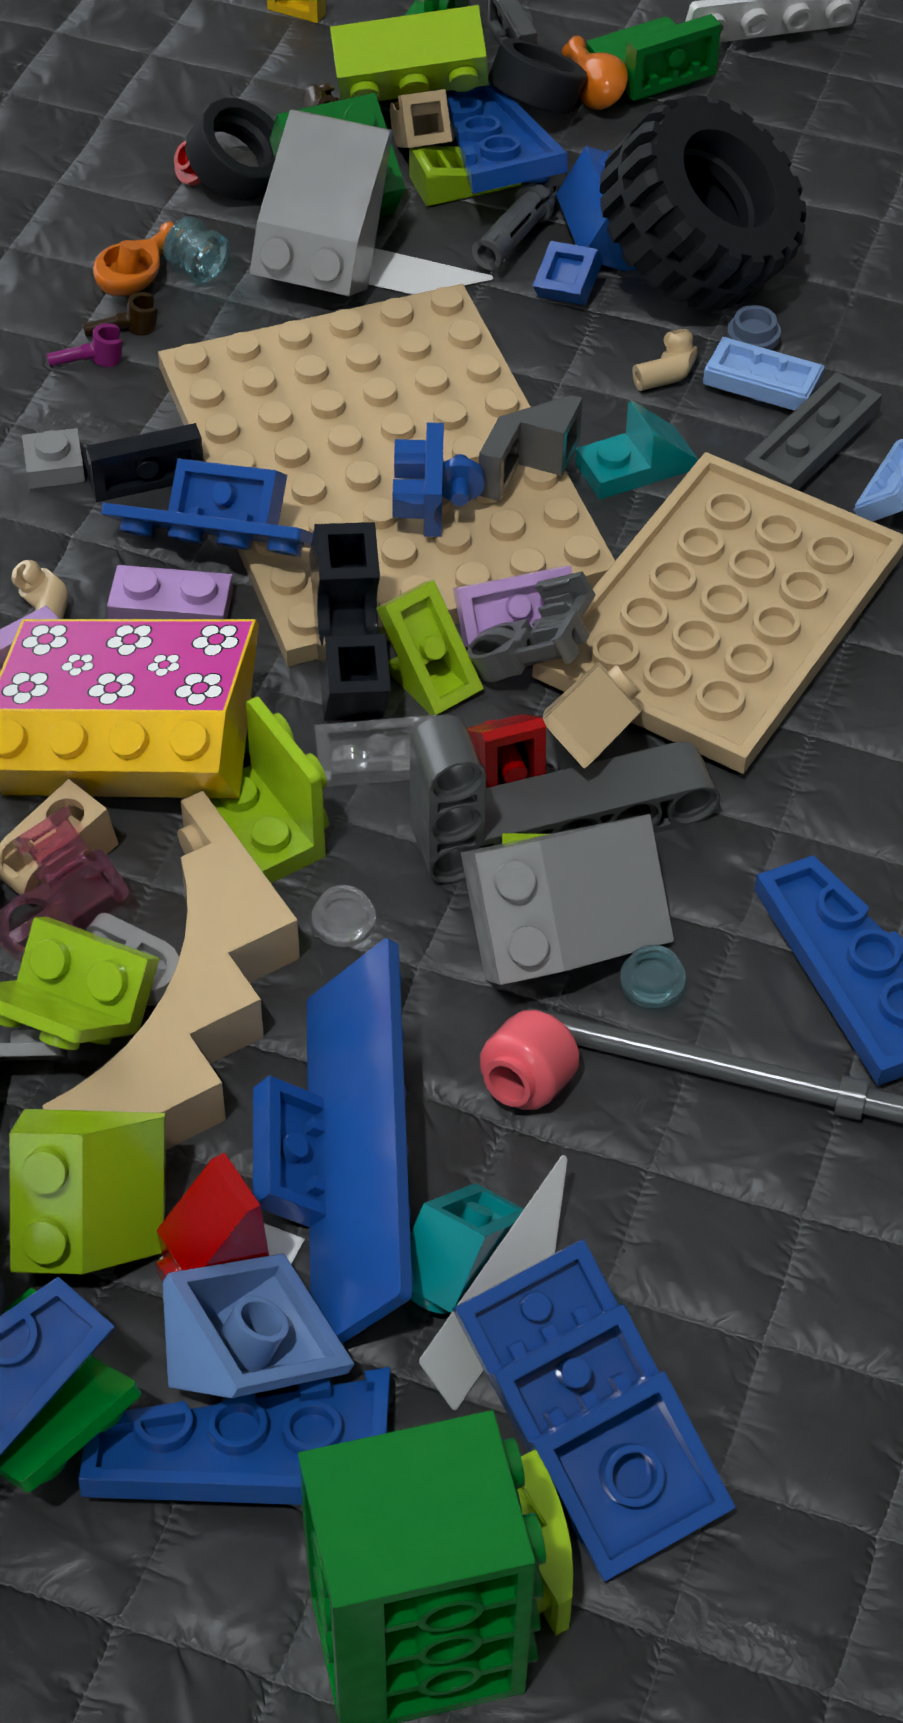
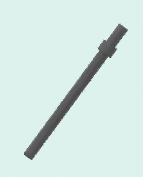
M530 1006L527 1009L538 1010L557 1018L569 1029L575 1038L576 1044L579 1046L835 1107L834 1114L861 1120L862 1115L865 1114L903 1124V1096L869 1088L870 1081L843 1075L842 1080L839 1081Z

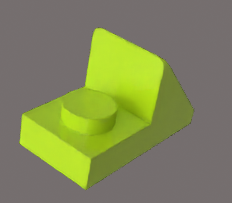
M435 580L423 582L376 607L398 655L388 661L390 675L431 716L445 711L484 689Z

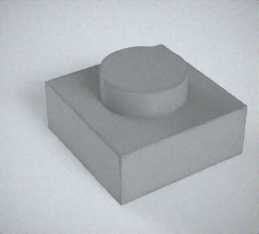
M77 428L22 435L29 489L85 482Z

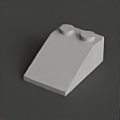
M294 109L289 111L257 220L250 274L346 296H351L368 289L393 130Z
M650 814L461 852L484 976L487 981L503 985L541 977L674 941Z

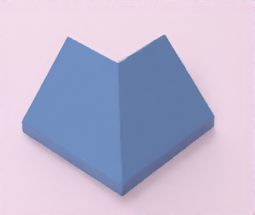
M284 1253L171 1272L167 1274L163 1281L168 1387L235 1398L348 1374L354 1366V1362Z

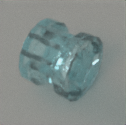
M188 216L180 219L171 227L164 241L163 252L164 257L169 263L178 268H185V271L191 278L202 283L212 280L223 270L229 257L230 246L225 236L214 230L208 231L204 222L193 216Z

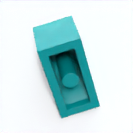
M477 1183L423 1203L410 1234L411 1268L414 1275L411 1299L429 1311L440 1314L452 1313V1308L460 1302L524 1208Z

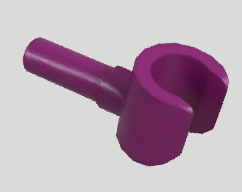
M109 323L96 326L93 330L92 343L47 353L49 366L83 359L84 361L92 359L96 364L103 367L115 366L122 356L123 341L119 340L120 328Z

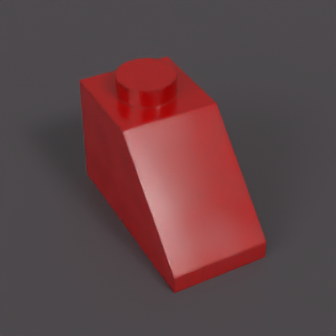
M520 714L500 720H489L480 725L467 728L485 770L486 788L546 774V725L542 717Z
M225 1152L210 1160L156 1230L163 1258L154 1264L162 1283L167 1274L171 1272L269 1256L261 1205Z

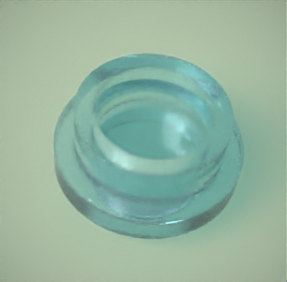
M659 945L643 946L634 951L621 968V988L632 1002L647 1008L666 1007L676 1002L684 992L686 984L685 969L677 955L666 947Z

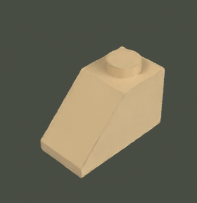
M598 662L544 710L543 720L550 732L585 769L640 713V706L633 699L641 691L617 664L610 671H607Z

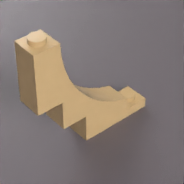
M204 791L181 800L183 828L178 830V839L185 853L181 857V866L188 912L185 938L178 964L163 997L145 1024L110 1061L73 1089L42 1105V1109L166 1113V1150L226 1120L222 1082L210 1064L264 1038L261 999L250 983L300 959L297 918Z

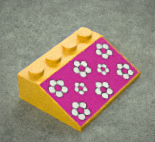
M22 619L0 671V793L2 795L50 796L64 782L70 779L90 796L188 798L204 791L208 798L239 799L247 735L246 701L251 699L259 623L256 619Z

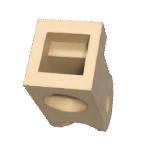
M446 89L398 96L399 102H392L390 104L391 126L397 147L411 148L452 142Z
M68 779L0 842V880L29 903L36 904L46 900L59 888L67 874H72L92 855H95L100 860L103 859L119 844L107 808Z

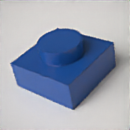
M550 241L533 283V288L538 297L586 305L603 258L596 248Z

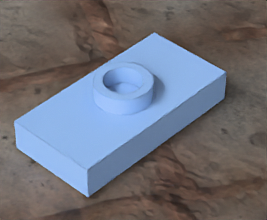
M722 337L704 369L703 384L795 411L820 387L824 377L825 366Z
M903 438L894 443L856 502L853 509L856 515L873 522L903 511Z

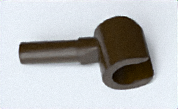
M144 292L132 294L128 298L127 312L83 323L85 337L93 335L94 328L105 323L117 325L120 330L127 328L136 335L145 336L150 334L157 323L158 310L153 308L154 297Z

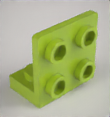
M257 696L246 701L250 766L242 770L239 799H209L269 882L273 883L326 857L324 830L329 827V820L323 807V789L327 787V778L321 763L312 753L305 755L295 743L293 733L286 719L278 712L272 714Z
M47 916L34 917L17 980L0 982V1025L14 1028L21 1027V1024L41 1030L39 1039L42 1042L68 1050H77L80 1043L84 1042L107 1045L111 1043L112 1038L136 1034L141 1027L160 958Z

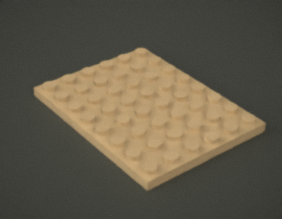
M463 284L440 287L436 290L400 298H391L382 302L351 309H341L333 313L297 321H288L279 325L248 332H238L230 336L158 351L159 368L183 424L196 423L202 437L204 462L277 470L288 475L279 525L297 527L313 533L315 524L375 522L380 569L377 607L423 582L435 580L451 618L456 625L459 624L453 588L560 566H571L572 573L583 571L593 589L615 562L566 470H564L562 476L518 465L500 501L478 496L468 501L466 505L456 506L451 501L442 497L441 537H424V519L393 518V479H404L394 478L395 439L426 440L427 422L444 423L443 462L457 454H463L468 459L479 464V452L499 416L530 407ZM259 541L252 542L251 550L237 549L287 667L317 660L318 651L309 559L310 548L303 547L301 557L281 555L267 551L268 543ZM377 612L379 634H386V642L391 641Z

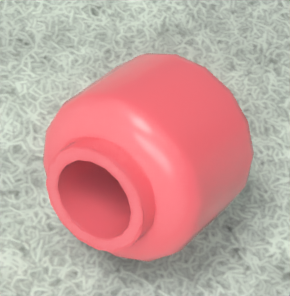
M523 1010L510 1017L486 1041L480 1053V1070L488 1091L499 1102L521 1110H537L550 1103L572 1080L579 1067L580 1052L574 1036L564 1023L554 1016L538 1010Z

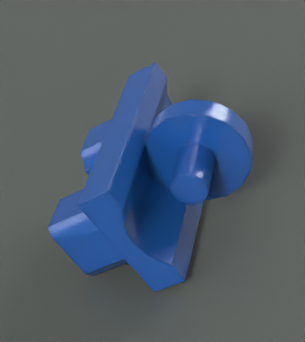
M427 422L426 440L395 439L394 478L404 479H393L392 516L393 518L424 519V537H441L442 497L451 501L456 506H463L468 501L477 498L483 492L485 486L483 468L477 462L468 459L466 455L457 454L443 462L444 423Z

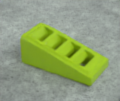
M418 146L409 148V177L426 206L521 185V183L473 194L457 146Z

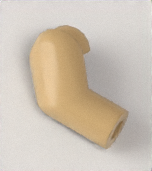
M677 329L667 332L664 336L666 351L663 352L660 359L633 366V380L638 391L680 382L687 377L698 356L697 346H693V334L688 329Z
M24 560L13 569L11 577L12 583L19 588L20 596L34 607L35 611L47 605L59 619H63L69 600V591L66 585L47 568H40L36 561Z

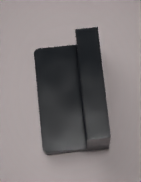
M196 423L89 445L81 451L82 462L96 503L173 486L177 459L204 462L202 437Z

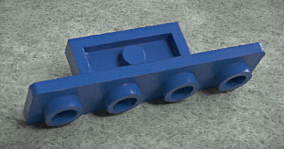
M177 459L168 511L103 503L101 515L121 521L119 531L133 535L153 537L154 529L161 528L168 529L167 537L171 539L201 544L203 534L218 536L217 544L241 550H251L252 542L259 541L268 543L267 551L293 557H301L303 547H311L313 536L312 532L301 528L279 525L288 475L277 470Z

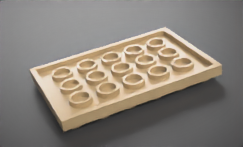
M705 452L593 587L596 596L582 618L590 635L584 644L577 645L580 650L577 658L567 665L563 659L533 665L532 677L565 692L596 663L600 662L607 671H610L617 664L641 691L633 699L640 706V713L631 723L675 743H692L701 755L744 774L902 558L903 534Z

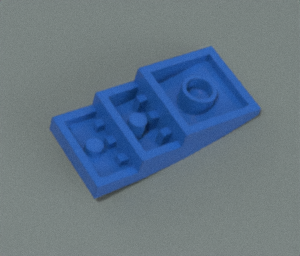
M584 1239L567 1246L452 1308L528 1453L536 1449L559 1496L565 1518L602 1581L605 1582L736 1508L665 1371H658L625 1305H618Z

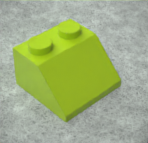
M24 1109L9 1133L10 1272L85 1274L161 1254L156 1230L165 1220L166 1113Z

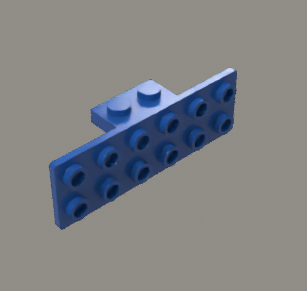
M384 938L308 998L306 1004L308 1091L270 1075L253 1087V1195L261 1205L262 1210L309 1227L310 1295L342 1344L409 1301L412 1296L414 1279L411 1268V1208L408 1193L407 1160L409 1150L406 1142V1087L404 1085L403 1066L404 1031L402 1028L400 990L402 976L399 964V944L388 938Z

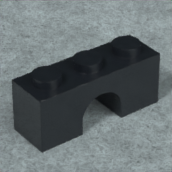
M375 522L315 524L309 559L323 719L384 718L391 693L386 634H379L376 610L380 569Z

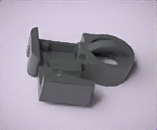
M583 571L537 583L535 587L543 599L544 605L538 608L541 618L533 621V628L527 619L495 625L477 635L468 646L467 653L481 680L496 682L507 677L521 675L525 667L557 659H563L567 665L577 658L580 653L577 645L584 644L590 635L582 618L596 596Z

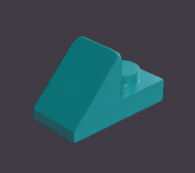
M629 401L626 433L576 448L575 455L576 467L599 500L687 473L699 460L675 426L634 401Z

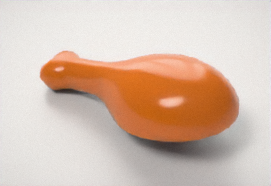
M577 35L573 36L564 45L561 54L580 65L587 72L586 81L579 99L589 109L602 110L610 107L621 97L626 88L628 71L625 63L617 56L609 53H589L586 50L584 38Z
M168 221L162 224L159 232L150 239L124 240L109 246L97 256L94 262L93 275L96 284L104 293L111 296H128L142 291L156 278L160 269V257L172 247L184 244L187 239L186 230Z

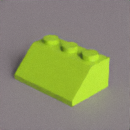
M479 5L330 26L340 100L376 93L378 101L397 99L400 95L442 89L466 92L475 87L489 85L487 54Z

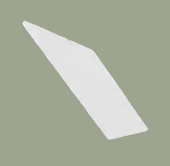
M374 248L369 285L413 295L436 290L440 287L458 284L465 286L493 280V276Z
M562 1155L457 1305L555 1253L567 1167V1157L565 1155ZM452 1312L420 1357L419 1363L451 1409L457 1410L483 1372V1368L454 1312Z

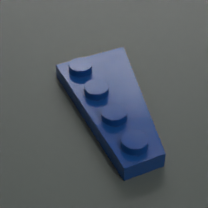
M814 855L757 874L754 891L876 1085L879 1086L903 1077V938L895 931L891 933L884 931L868 916L869 906Z
M390 1367L364 1371L365 1380L330 1385L329 1378L298 1384V1391L259 1398H256L255 1393L235 1398L225 1397V1400L217 1405L190 1409L185 1401L126 1410L113 1427L98 1433L84 1446L78 1479L81 1497L302 1505L298 1452L387 1433Z

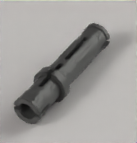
M569 171L550 176L547 181L542 183H526L517 191L515 202L498 218L481 239L474 243L472 255L478 265L488 270H493L495 266L498 268L536 224L543 223L549 219L555 210V203L558 201L556 193L569 174Z

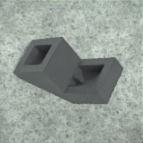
M570 395L499 416L479 452V465L483 468L485 474L484 490L479 496L500 501L518 465L562 476L580 441L583 398Z

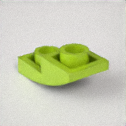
M535 1449L521 1456L525 1487L517 1489L522 1515L535 1512L541 1526L546 1550V1563L539 1565L543 1585V1598L536 1599L539 1614L543 1613L554 1634L558 1635L568 1630L570 1624L573 1594L572 1548L559 1496L549 1472Z

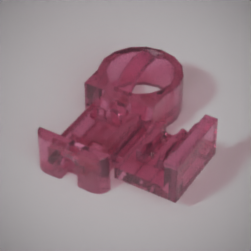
M67 805L12 840L20 854L24 855L29 852L41 871L35 874L38 881L42 879L46 881L31 891L11 899L0 910V944L9 954L20 959L23 958L26 947L21 946L18 942L29 936L34 917L47 916L74 926L73 921L112 896L116 903L124 900L129 893L127 885L104 851L95 849L84 855L88 848L67 818L72 814ZM53 829L56 830L55 833H53L46 839L42 840L32 848L27 843L31 840L35 842L36 840L43 837ZM101 872H103L106 875L109 882H106L104 880V878L101 875ZM35 903L45 909L10 932L9 917L17 906Z

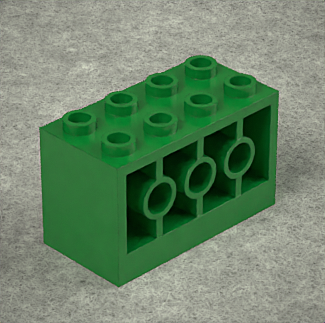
M490 1410L298 1452L309 1592L338 1723H402L525 1694L527 1665L538 1661L533 1632L540 1631V1617L536 1599L543 1598V1585L539 1565L546 1563V1550L536 1513L522 1515L517 1488L525 1487V1477L517 1442L514 1437L501 1439L494 1411Z

